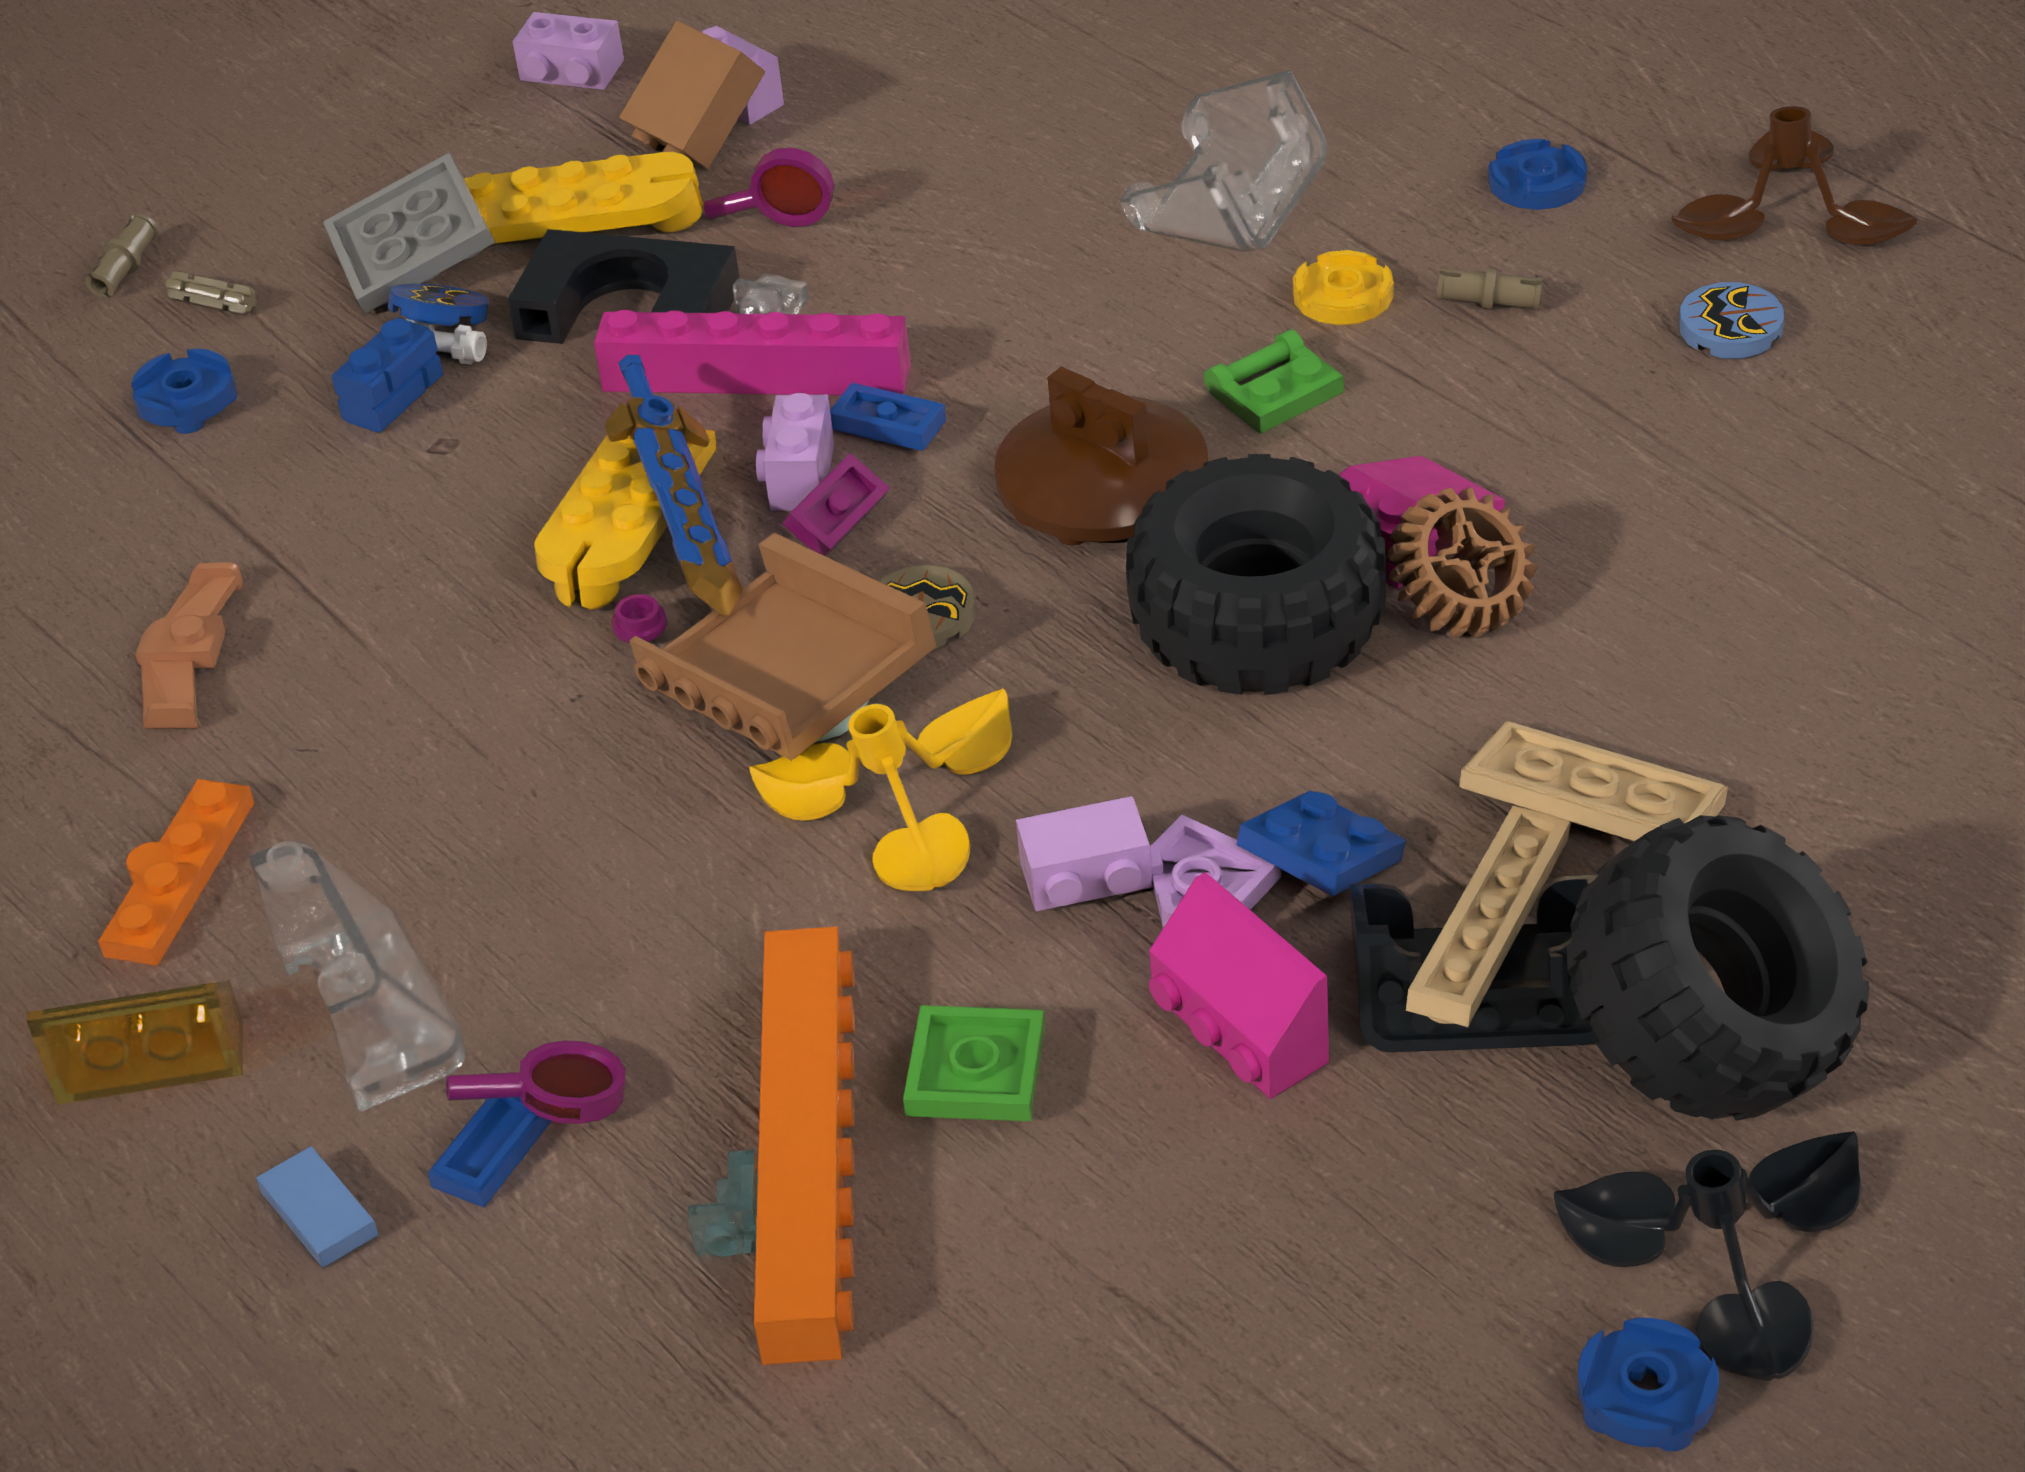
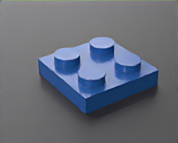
M1310 790L1242 823L1236 845L1325 893L1335 896L1350 888V885H1356L1401 861L1406 839L1385 829V826L1380 821L1360 816L1338 805L1332 796Z

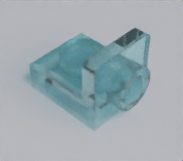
M755 1150L729 1152L728 1178L717 1180V1203L689 1206L688 1223L698 1256L716 1255L727 1257L735 1254L756 1252L758 1163Z

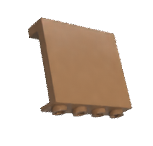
M773 533L759 543L766 572L743 588L742 594L729 616H723L714 610L663 649L637 636H634L629 641L636 660L634 666L635 673L647 689L659 691L678 701L685 709L695 710L713 719L723 729H732L751 739L758 747L764 750L770 749L792 761L937 646L926 603L777 533Z

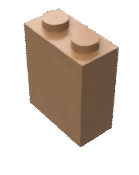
M676 20L619 118L634 129L631 137L645 147L655 151L658 145L665 147L663 152L683 154L696 164L709 169L766 71L741 51Z

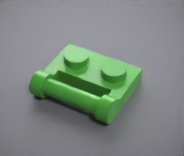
M1293 329L1277 335L1274 343L1227 366L1220 363L1206 369L1204 372V382L1209 392L1260 434L1344 392L1343 375L1306 348L1300 335ZM1282 361L1286 363L1242 386L1238 384Z

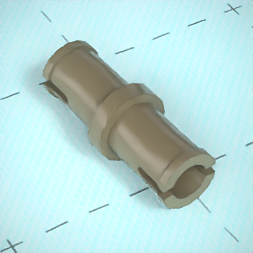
M140 213L132 215L118 237L111 238L105 244L102 250L103 257L85 278L87 288L94 295L105 299L109 296L112 297L125 276L137 270L142 261L141 254L158 234V227L150 217Z
M1440 267L1437 300L1447 299L1482 303V308L1492 309L1493 304L1539 310L1543 277L1534 278L1497 274V268H1487L1485 273Z

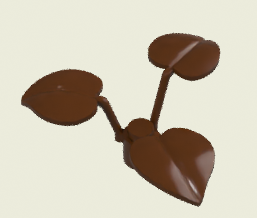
M1798 106L1781 107L1772 111L1770 114V131L1750 150L1749 160L1751 164L1761 168L1751 198L1745 201L1734 195H1709L1687 204L1677 216H1672V222L1677 227L1698 237L1728 240L1748 235L1764 223V214L1755 208L1759 207L1770 170H1778L1785 167L1792 169L1796 167L1813 168L1828 213L1834 216L1826 222V231L1830 236L1839 241L1854 245L1882 242L1908 231L1917 224V219L1900 209L1877 201L1855 200L1846 204L1844 208L1837 205L1822 164L1833 156V144L1824 136L1811 130V112L1806 108Z

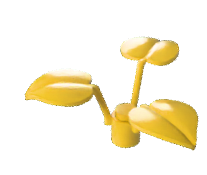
M1002 688L971 700L941 715L928 724L920 733L918 740L907 732L903 721H896L893 711L888 706L882 704L867 705L857 710L849 720L848 728L853 740L847 742L848 750L834 743H818L811 745L792 761L782 756L774 761L749 767L754 785L764 802L778 814L800 821L822 818L835 812L843 805L846 796L844 786L854 785L858 781L860 760L866 768L874 773L887 774L908 828L894 830L878 842L873 852L872 862L880 880L892 888L904 891H930L934 887L947 885L961 874L969 859L970 840L964 825L948 813L934 814L920 823L917 822L897 769L903 762L906 746L933 769L945 763L949 771L958 775L973 774L986 770L998 763L1007 754L1011 746L1013 734L1009 699L1005 689Z

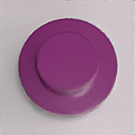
M635 594L619 601L615 607L611 624L614 635L621 641L630 643L629 640L637 636L650 642L664 632L667 626L665 610L658 605L655 598L645 594Z

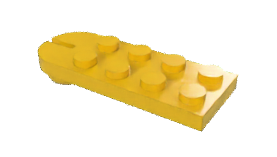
M660 152L629 157L626 155H615L606 160L590 162L569 161L559 166L544 168L529 166L520 168L517 171L498 174L482 172L464 179L495 240L493 244L543 238L548 229L592 232L651 224L661 232H677L695 224L701 216L704 205L698 189L699 181L692 161L687 156L675 152Z
M706 430L710 440L707 447L687 443L699 476L717 449L714 430ZM606 435L535 539L534 547L537 568L544 577L554 582V589L558 599L568 608L572 606L576 599L574 591L578 589L580 591L582 607L595 610L609 605L618 594L620 581L632 576L642 567L668 526L656 493L650 486L634 440L630 438V435L625 440L611 442L608 435Z

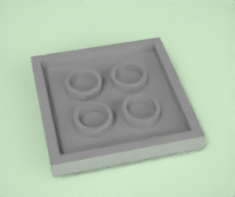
M450 152L323 221L354 295L365 313L378 306L389 304L390 287L431 281L440 272L464 259L478 255L484 248L495 243Z

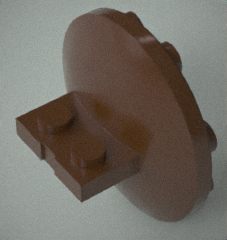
M1061 366L1047 377L1050 405L1034 412L1019 422L1000 444L995 459V478L998 494L1003 504L1016 517L1019 523L1030 526L1042 533L1055 536L1061 543L1069 546L1080 545L1084 542L1117 541L1134 536V522L1153 493L1157 491L1164 492L1167 481L1186 470L1193 472L1204 466V463L1208 461V449L1199 429L1177 410L1153 400L1125 395L1113 389H1106L1095 384V381Z

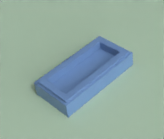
M312 1146L256 1177L262 1195L322 1268L378 1236L375 1221Z

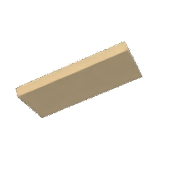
M1509 721L1505 722L1462 768L1459 788L1633 841L1656 827L1680 818L1685 824L1699 815L1717 816L1725 806L1728 787H1725L1723 784Z

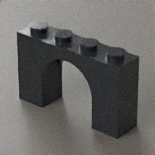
M548 229L508 298L515 337L518 340L563 344L578 315L587 304L602 295L626 289H642L659 293L660 295L651 312L717 313L729 311L741 287L735 246Z

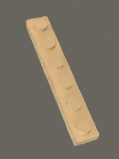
M1512 806L1409 987L1406 1011L1428 1016L1431 1020L1438 1023H1454L1466 1027L1469 1026L1568 841L1571 821L1538 811Z

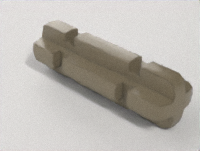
M174 271L165 282V287L168 288L167 296L173 300L188 302L189 300L191 304L223 311L228 309L232 313L241 315L250 314L252 308H255L257 305L255 290L251 286L234 284L233 287V283L200 275H195L194 278L193 274L182 271Z

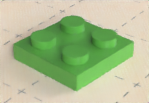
M920 1005L903 1097L905 1116L1032 1122L1046 1028L1044 1010Z

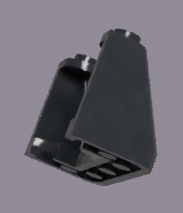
M1598 875L1559 877L1543 887L1538 895L1536 904V924L1522 925L1468 1027L1454 1023H1438L1431 1020L1428 1016L1406 1011L1408 989L1443 928L1414 929L1410 900L1402 890L1393 885H1350L1358 1012L1363 1037L1376 1049L1392 1053L1587 1045L1599 1041L1589 1021H1582L1573 997L1578 992L1576 978L1569 975L1567 964V946L1572 942L1573 933L1570 924L1574 917L1576 906L1583 889L1596 879Z

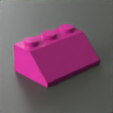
M1204 872L1195 877L1149 950L1151 979L1149 980L1150 992L1156 1003L1163 1010L1168 1012L1172 1010L1190 1027L1195 1038L1203 1046H1212L1230 1063L1235 1074L1243 1082H1252L1268 1098L1272 1099L1329 1063L1327 975L1209 874Z

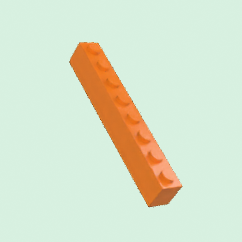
M838 926L764 932L754 1327L762 1365L841 1360L842 1332L854 1331L852 1291H843V1279L854 1278L852 1239H843V1227H854V1200L852 1187L843 1188V1177L854 1176L855 1165L852 1137L843 1138V1128L854 1127L855 1114L852 1089H843L844 1080L855 1078L852 1042H844V1033L855 1032L852 995L844 996V988L855 987V970L852 950L841 951Z

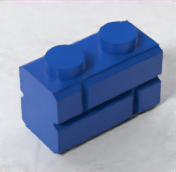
M397 317L383 324L377 335L362 348L352 352L349 360L331 375L335 393L340 396L337 401L341 417L347 423L377 433L382 432L428 387L432 386L443 375L440 357L435 354L438 348L434 332L429 327Z

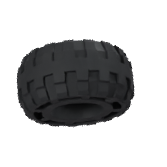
M1248 454V458L1228 460L1227 457L1207 461L1202 468L1193 472L1186 470L1167 481L1166 490L1153 493L1134 522V536L1128 538L1126 551L1127 593L1133 624H1139L1141 640L1150 648L1153 655L1162 665L1177 668L1179 677L1201 686L1203 683L1217 686L1220 692L1240 695L1243 694V691H1264V695L1288 692V687L1303 683L1306 686L1313 685L1329 678L1331 669L1336 666L1343 668L1352 662L1360 654L1361 647L1369 641L1374 625H1379L1385 607L1386 549L1385 538H1381L1380 522L1363 495L1350 489L1349 481L1329 469L1326 472L1316 469L1314 463L1295 457H1290L1289 460L1271 458L1270 454Z
M1699 815L1685 824L1680 818H1677L1644 834L1596 871L1598 876L1583 889L1570 924L1573 933L1572 942L1567 946V964L1569 975L1575 976L1578 992L1573 997L1582 1021H1589L1600 1041L1596 1044L1612 1066L1618 1064L1632 1078L1630 1084L1651 1100L1662 1098L1665 1101L1668 1100L1673 1111L1696 1118L1702 1116L1709 1119H1720L1733 1116L1736 1121L1754 1118L1774 1110L1813 1089L1826 1080L1829 1073L1844 1063L1853 1048L1852 1043L1861 1030V1015L1868 1008L1870 987L1869 982L1863 979L1862 967L1867 964L1861 936L1855 935L1848 918L1851 915V911L1840 892L1834 893L1820 874L1823 870L1804 851L1797 853L1785 844L1786 838L1763 825L1751 828L1746 825V821L1739 817ZM1697 951L1701 953L1716 972L1724 992L1704 967Z

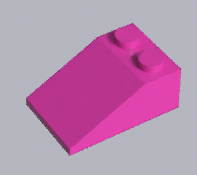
M1423 456L1352 465L1338 474L1349 481L1352 491H1357L1363 495L1369 507H1371L1378 518L1381 538H1385L1386 556L1388 550L1394 545L1389 537L1392 530L1400 524L1401 515L1409 507L1416 506V503L1427 494L1433 493L1436 496L1442 489H1448L1449 487H1452L1456 494H1459L1463 489L1473 487L1477 501L1485 495L1493 494V508L1497 511L1505 508V499ZM1436 528L1432 529L1429 535V557L1437 554L1435 542L1439 537ZM1386 559V583L1399 589L1403 586L1402 583L1388 580L1390 572L1397 565Z

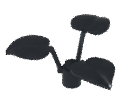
M1852 1131L1821 1136L1791 1145L1762 1159L1750 1172L1749 1178L1747 1171L1741 1168L1737 1158L1729 1152L1716 1149L1703 1151L1695 1155L1687 1164V1185H1680L1678 1187L1679 1200L1677 1204L1671 1188L1661 1178L1644 1172L1616 1173L1599 1178L1578 1188L1554 1192L1556 1209L1569 1237L1587 1255L1603 1264L1614 1267H1634L1657 1259L1665 1248L1664 1231L1678 1230L1690 1206L1694 1216L1700 1222L1713 1229H1722L1739 1294L1720 1295L1708 1302L1703 1308L1697 1321V1335L1701 1340L1700 1346L1709 1359L1712 1361V1358H1714L1716 1365L1723 1370L1741 1376L1770 1381L1774 1378L1781 1379L1789 1375L1805 1360L1813 1339L1814 1325L1812 1313L1803 1295L1789 1283L1772 1281L1751 1290L1735 1224L1746 1210V1198L1765 1219H1772L1780 1214L1783 1221L1794 1230L1815 1232L1830 1229L1843 1223L1855 1212L1862 1191L1858 1138L1856 1133Z

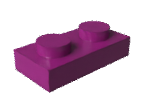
M849 453L789 513L782 525L811 550L827 556L884 498L890 487Z

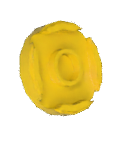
M1341 250L1323 253L1317 256L1316 263L1310 264L1307 267L1306 261L1299 266L1292 278L1294 304L1305 316L1322 323L1334 325L1358 324L1376 318L1388 309L1394 297L1392 271L1386 264L1385 268L1377 265V258L1364 252Z

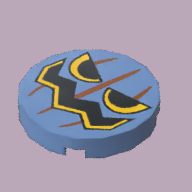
M1719 282L1702 286L1688 294L1680 306L1679 329L1681 336L1688 345L1697 350L1698 344L1710 348V355L1718 358L1743 359L1762 354L1771 348L1773 340L1777 338L1779 341L1783 334L1784 310L1782 304L1775 295L1758 286L1741 282Z

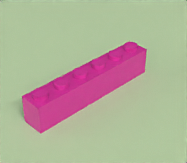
M619 310L603 313L594 340L602 390L605 392H630L618 363L627 354L640 355L652 392L779 395L805 393L808 395L828 394L841 396L852 382L904 394L911 367L905 316H886L878 313L870 315H835L832 313L806 315L783 314L780 312L736 314L728 311L684 313L681 311L633 312L630 310Z

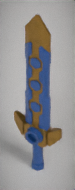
M627 354L618 363L632 398L628 400L627 405L621 403L606 421L604 426L611 442L625 440L629 435L634 440L650 486L656 493L673 539L674 550L691 592L721 615L729 616L743 589L725 540L721 537L702 489L701 478L687 445L689 443L707 447L710 440L705 428L682 407L679 406L676 410L673 402L653 394L640 355Z

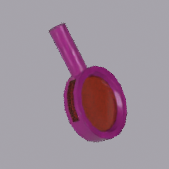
M792 147L779 148L765 154L758 162L751 177L750 189L706 200L704 202V211L709 219H714L758 207L763 215L778 224L790 227L809 226L821 220L828 211L835 185L830 170L816 156L808 151Z
M563 1040L546 1043L529 1051L520 1062V1072L446 1076V1096L448 1101L520 1097L524 1106L539 1117L558 1123L582 1124L599 1121L615 1113L623 1102L626 1069L620 1059L604 1047L588 1042Z

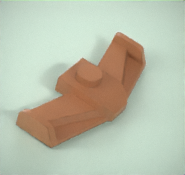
M232 562L197 564L191 573L187 586L167 615L153 622L141 636L135 656L138 664L141 665L143 728H199L195 669L215 668L226 633L222 616L218 614L233 591H240L243 585V579L237 564Z

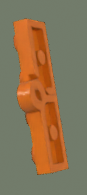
M197 779L160 841L141 844L128 854L126 865L133 885L98 940L105 958L158 966L255 802L250 786Z

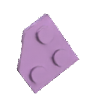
M1182 814L1150 846L1152 885L1163 927L1168 922L1195 877L1204 872L1209 874L1251 910L1281 878V869L1237 846L1236 839Z

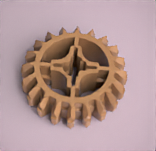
M1449 487L1448 489H1442L1436 496L1433 493L1423 496L1416 503V506L1409 507L1401 515L1400 524L1392 530L1389 537L1394 545L1388 550L1386 559L1397 566L1390 572L1388 580L1402 583L1404 587L1399 592L1397 601L1411 599L1416 605L1411 619L1420 618L1426 614L1430 617V632L1439 631L1447 625L1451 638L1460 637L1465 632H1468L1474 638L1482 636L1488 630L1497 631L1508 623L1509 618L1513 619L1523 610L1525 605L1523 601L1531 596L1535 588L1529 580L1535 576L1539 566L1527 560L1533 554L1536 545L1522 542L1520 536L1525 532L1527 524L1513 526L1508 520L1512 507L1497 511L1493 508V494L1485 495L1477 501L1473 487L1463 489L1459 494H1456L1453 488ZM1436 528L1439 537L1435 542L1437 554L1429 557V535L1431 530ZM1490 568H1494L1495 585L1491 597L1488 598L1485 588L1489 583L1487 571Z

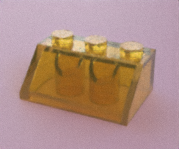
M230 980L27 1012L26 1022L58 1105L243 1075V1020Z

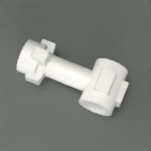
M406 319L407 321L429 327L434 332L438 351L451 353L452 358L459 359L461 364L471 365L474 361L480 362L485 356L487 349L486 335L483 332L471 330V326L459 325L454 330V333L435 331L433 324Z

